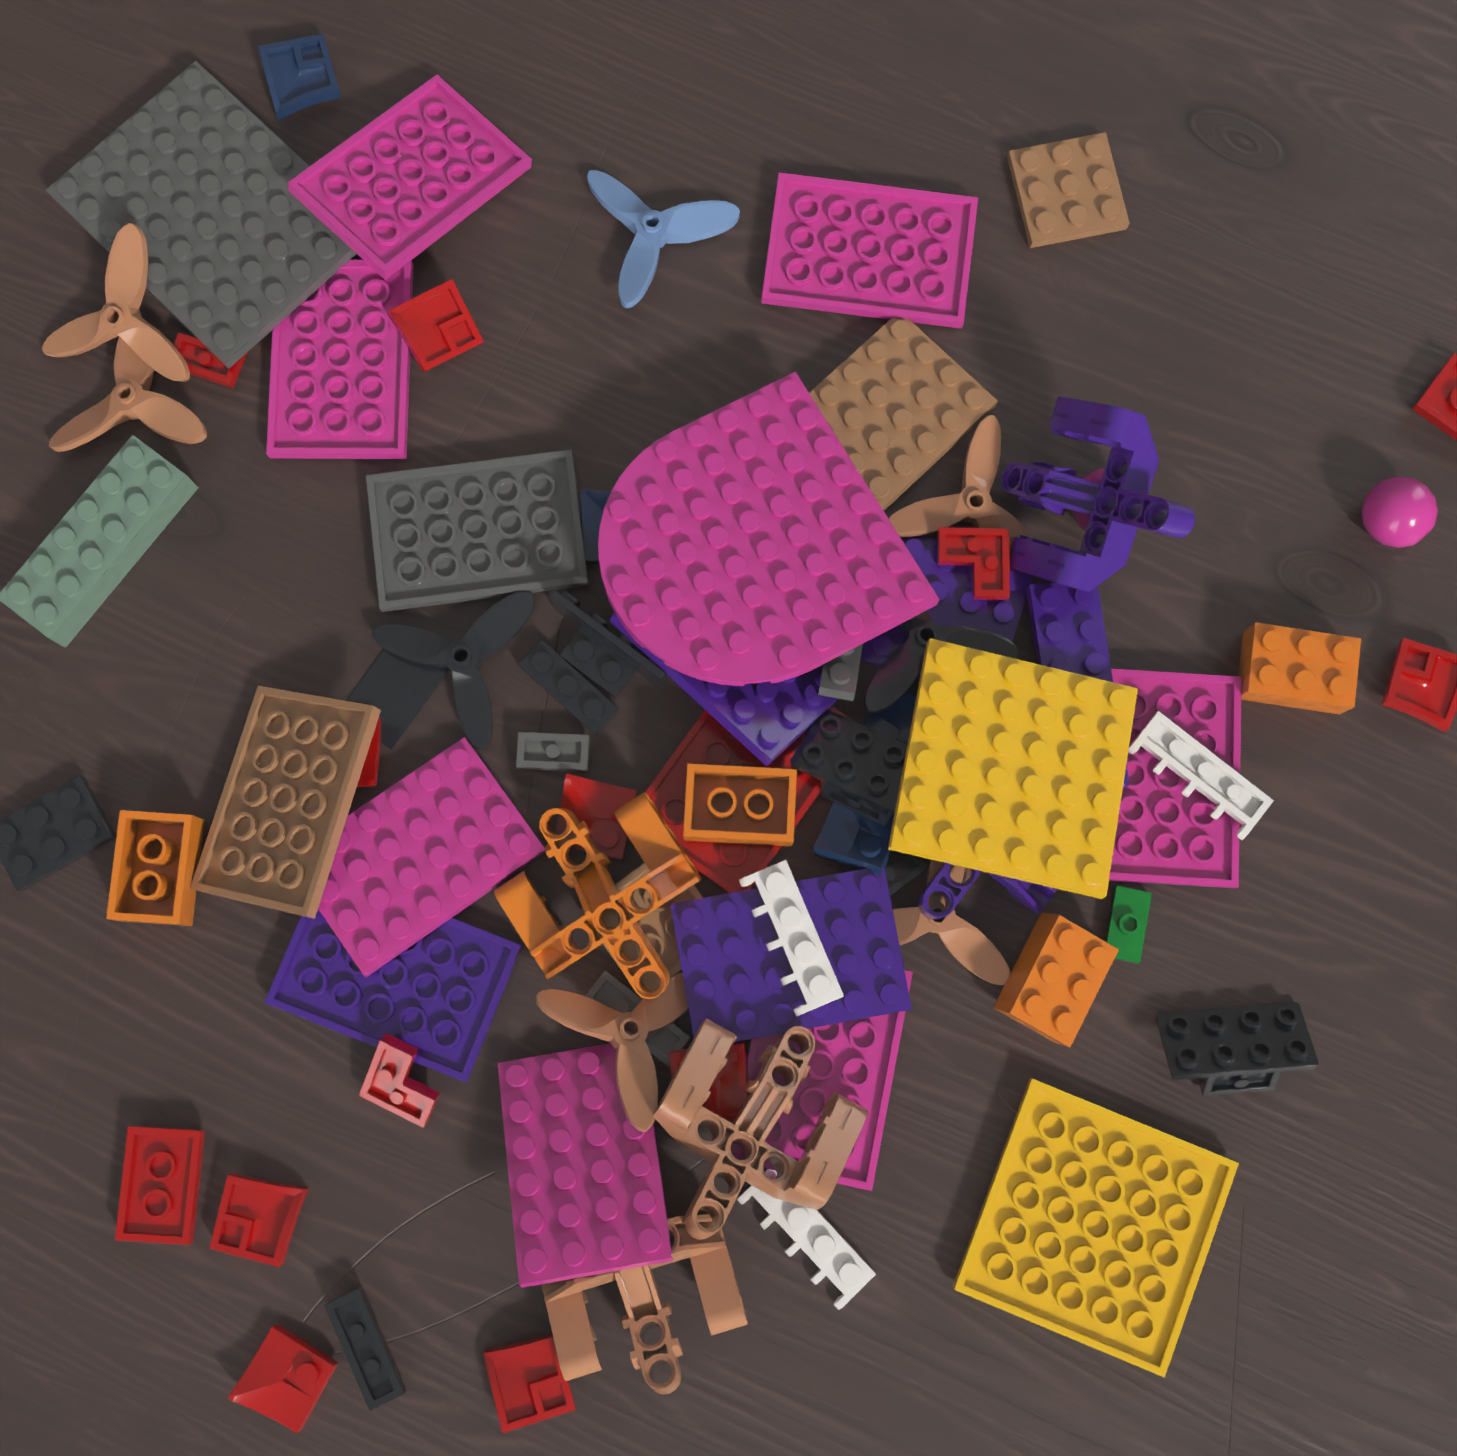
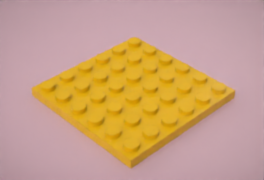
M930 638L926 644L888 849L1094 898H1105L1107 896L1138 688Z
M1029 1078L952 1288L1165 1378L1239 1163Z

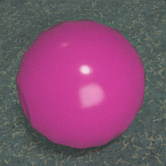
M1403 476L1387 478L1378 483L1364 498L1361 510L1363 526L1370 537L1382 545L1396 548L1413 546L1421 541L1435 526L1438 515L1436 498L1428 486L1414 478Z

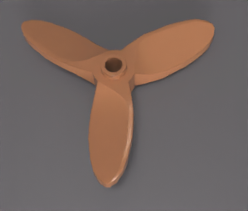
M130 223L124 225L117 232L113 241L105 275L106 304L101 310L76 318L54 331L44 342L42 351L51 357H69L87 352L119 336L152 369L173 381L185 382L190 378V371L183 356L170 340L142 318L139 310L147 285L148 250L146 237L137 225Z
M119 337L114 359L116 386L101 402L75 416L62 426L50 439L48 445L57 452L71 450L93 440L120 423L136 419L142 421L154 432L182 443H200L206 439L207 431L201 420L184 405L165 395L149 391L155 370L146 364Z
M986 416L973 433L966 453L962 488L959 494L934 497L915 502L898 510L889 517L890 522L900 537L935 533L939 527H951L963 521L971 523L973 528L1009 529V552L1014 537L1020 538V535L1033 538L1028 530L1012 514L993 503L989 494L997 473L1001 454V428L995 416Z
M930 860L927 884L944 862ZM952 864L949 869L950 877L953 881L962 883L965 868ZM932 892L928 897V905L931 910L938 909L941 912L945 907V899L941 894ZM919 907L893 909L899 945L906 944L927 932L936 933L948 952L968 971L990 984L1005 985L1010 976L1009 966L1005 959L981 931L955 914V909L948 916L942 917L938 922L925 917L920 912Z
M682 972L670 978L667 989L659 997L654 999L643 998L632 1012L621 1013L583 995L564 990L547 989L538 992L535 998L536 1003L542 1012L570 1029L610 1042L617 1050L616 1081L623 1109L630 1124L636 1130L647 1132L654 1123L655 1118L653 1114L658 1107V1084L655 1065L645 1040L647 1037L667 1028L689 1009ZM659 984V985H658L657 987H655L653 990L658 989L661 984ZM625 1030L630 1031L633 1035L627 1034Z

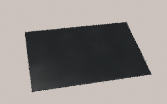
M384 649L347 701L373 705L381 710L379 715L381 718V743L392 750L450 669L411 662Z

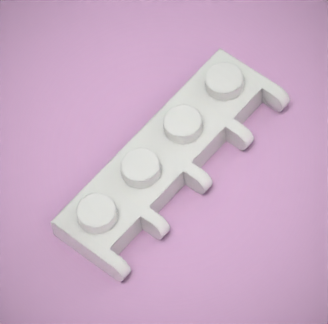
M1159 711L1153 715L1129 746L1128 752L1132 755L1141 746L1159 760L1152 770L1157 775L1167 766L1188 782L1181 791L1185 797H1188L1196 789L1216 804V807L1210 813L1212 818L1217 820L1225 811L1238 821L1242 827L1238 830L1236 836L1241 840L1249 834L1274 801Z
M784 860L740 879L741 887L749 886L753 882L756 883L765 905L753 909L752 913L754 917L768 912L779 939L766 944L768 951L782 946L793 970L792 974L781 978L782 984L786 985L797 980L806 1004L794 1009L796 1017L844 997L787 861Z
M766 1169L764 1171L769 1178L776 1179L777 1172L775 1170ZM752 1185L737 1198L738 1202L742 1205L753 1196L769 1213L759 1223L761 1227L765 1230L772 1222L776 1221L794 1240L785 1250V1253L791 1257L801 1248L820 1268L810 1278L815 1285L827 1276L843 1293L833 1304L838 1310L843 1308L876 1275L875 1271L818 1210L773 1198Z

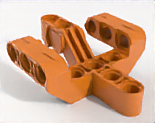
M646 792L641 793L614 811L618 822L650 870V873L619 893L607 868L611 862L603 852L598 850L592 841L585 821L579 822L575 814L566 808L547 810L540 819V830L548 842L544 847L545 852L549 858L554 856L566 874L562 877L565 884L570 888L575 887L585 915L566 928L563 925L559 926L545 904L547 902L546 897L539 895L530 879L525 875V870L494 890L499 904L531 955L534 956L547 980L605 943L635 992L645 999L659 997L667 989L670 983V975L637 921L700 881L701 877ZM556 814L562 815L567 822V827L562 834L555 833L551 828V820ZM575 844L581 845L586 851V859L582 864H576L571 860L570 850ZM637 888H644L650 892L651 903L647 908L639 907L635 903L634 892ZM607 908L615 909L620 915V923L616 928L607 926L603 920V913ZM576 928L584 929L588 933L589 943L587 947H579L574 943L573 932ZM632 939L639 944L640 955L638 958L632 959L624 954L623 944L625 940ZM653 971L659 975L661 985L658 989L651 990L644 985V972Z

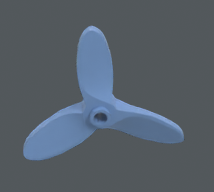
M590 170L587 175L588 186L593 195L605 209L635 235L624 259L619 278V300L624 308L633 307L645 295L657 269L660 248L666 243H691L719 235L731 229L740 217V210L736 205L719 200L683 203L659 212L650 209L628 187L612 176L597 170Z

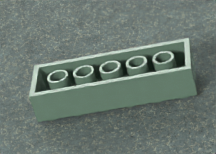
M132 435L2 589L0 601L46 637L66 648L199 487L186 474Z

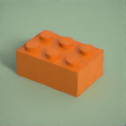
M1255 622L1243 631L1238 672V677H1242L1241 700L1338 715L1354 708L1361 638Z
M687 764L684 841L792 846L794 842L797 769Z
M120 810L106 919L121 922L180 926L193 925L197 891L190 889L201 857L204 819L186 814Z
M1041 912L993 1008L1050 1041L1071 1047L1119 949L1061 915Z

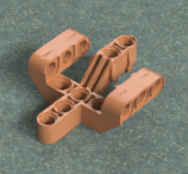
M707 1018L704 1019L653 1114V1117L677 1143L711 1162L685 1214L684 1227L691 1237L698 1240L706 1239L722 1228L744 1182L749 1183L773 1198L815 1210L823 1207L830 1198L867 1118V1109L834 1092L823 1108L799 1161L764 1142L782 1112L789 1114L794 1102L791 1099L798 1085L803 1082L811 1069L808 1062L815 1049V1038L807 1028L794 1026L788 1029L775 1045L769 1044L758 1060L763 1065L756 1079L748 1081L745 1091L750 1094L732 1123L702 1107V1105L710 1096L711 1092L709 1089L717 1074L725 1066L728 1060L725 1057L737 1036ZM788 1040L795 1041L799 1045L801 1054L793 1053L790 1050ZM776 1071L783 1075L786 1083L785 1086H780L774 1082L772 1072ZM698 1126H705L710 1129L712 1141H705L700 1138ZM731 1144H737L743 1149L744 1160H738L732 1155ZM764 1162L771 1163L775 1167L777 1172L776 1179L769 1178L763 1170ZM715 1177H721L726 1180L729 1188L727 1194L716 1190L714 1186ZM698 1210H703L710 1214L712 1218L711 1228H705L699 1224L697 1220Z
M710 1214L697 1215V1220L701 1226L711 1228L712 1218ZM685 1216L667 1219L669 1234L674 1236V1244L671 1247L673 1261L541 1284L564 1380L568 1381L602 1370L594 1341L597 1340L596 1332L590 1325L585 1305L588 1303V1298L583 1290L616 1280L628 1314L622 1316V1324L624 1329L630 1328L635 1351L629 1353L635 1370L642 1369L646 1383L657 1393L670 1394L677 1389L681 1381V1369L677 1357L682 1356L683 1352L678 1338H674L668 1317V1315L672 1314L670 1302H662L652 1269L690 1257L711 1335L747 1325L746 1313L722 1228L712 1236L698 1240L687 1233L684 1227ZM652 1326L660 1327L662 1329V1336L658 1343L654 1345L645 1344L644 1334L646 1330ZM661 1364L670 1365L672 1368L670 1379L664 1384L655 1383L653 1380L654 1370Z

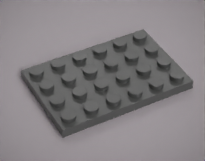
M572 449L366 475L379 609L382 612L503 597L521 591L535 593L552 589L589 586Z

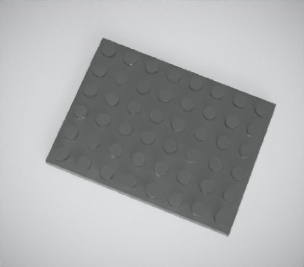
M197 61L193 62L46 189L50 197L109 254L117 232L128 223L137 225L143 231L147 242L148 271L146 290L228 369L356 255L347 244L288 191V182L310 166Z

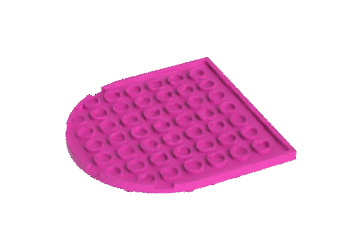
M796 372L682 426L655 441L643 450L625 469L613 487L604 507L598 539L599 564L605 592L616 616L626 631L642 648L645 647L652 654L663 660L665 665L702 681L721 685L744 686L749 683L769 681L770 683H777L795 678L936 606L940 600Z

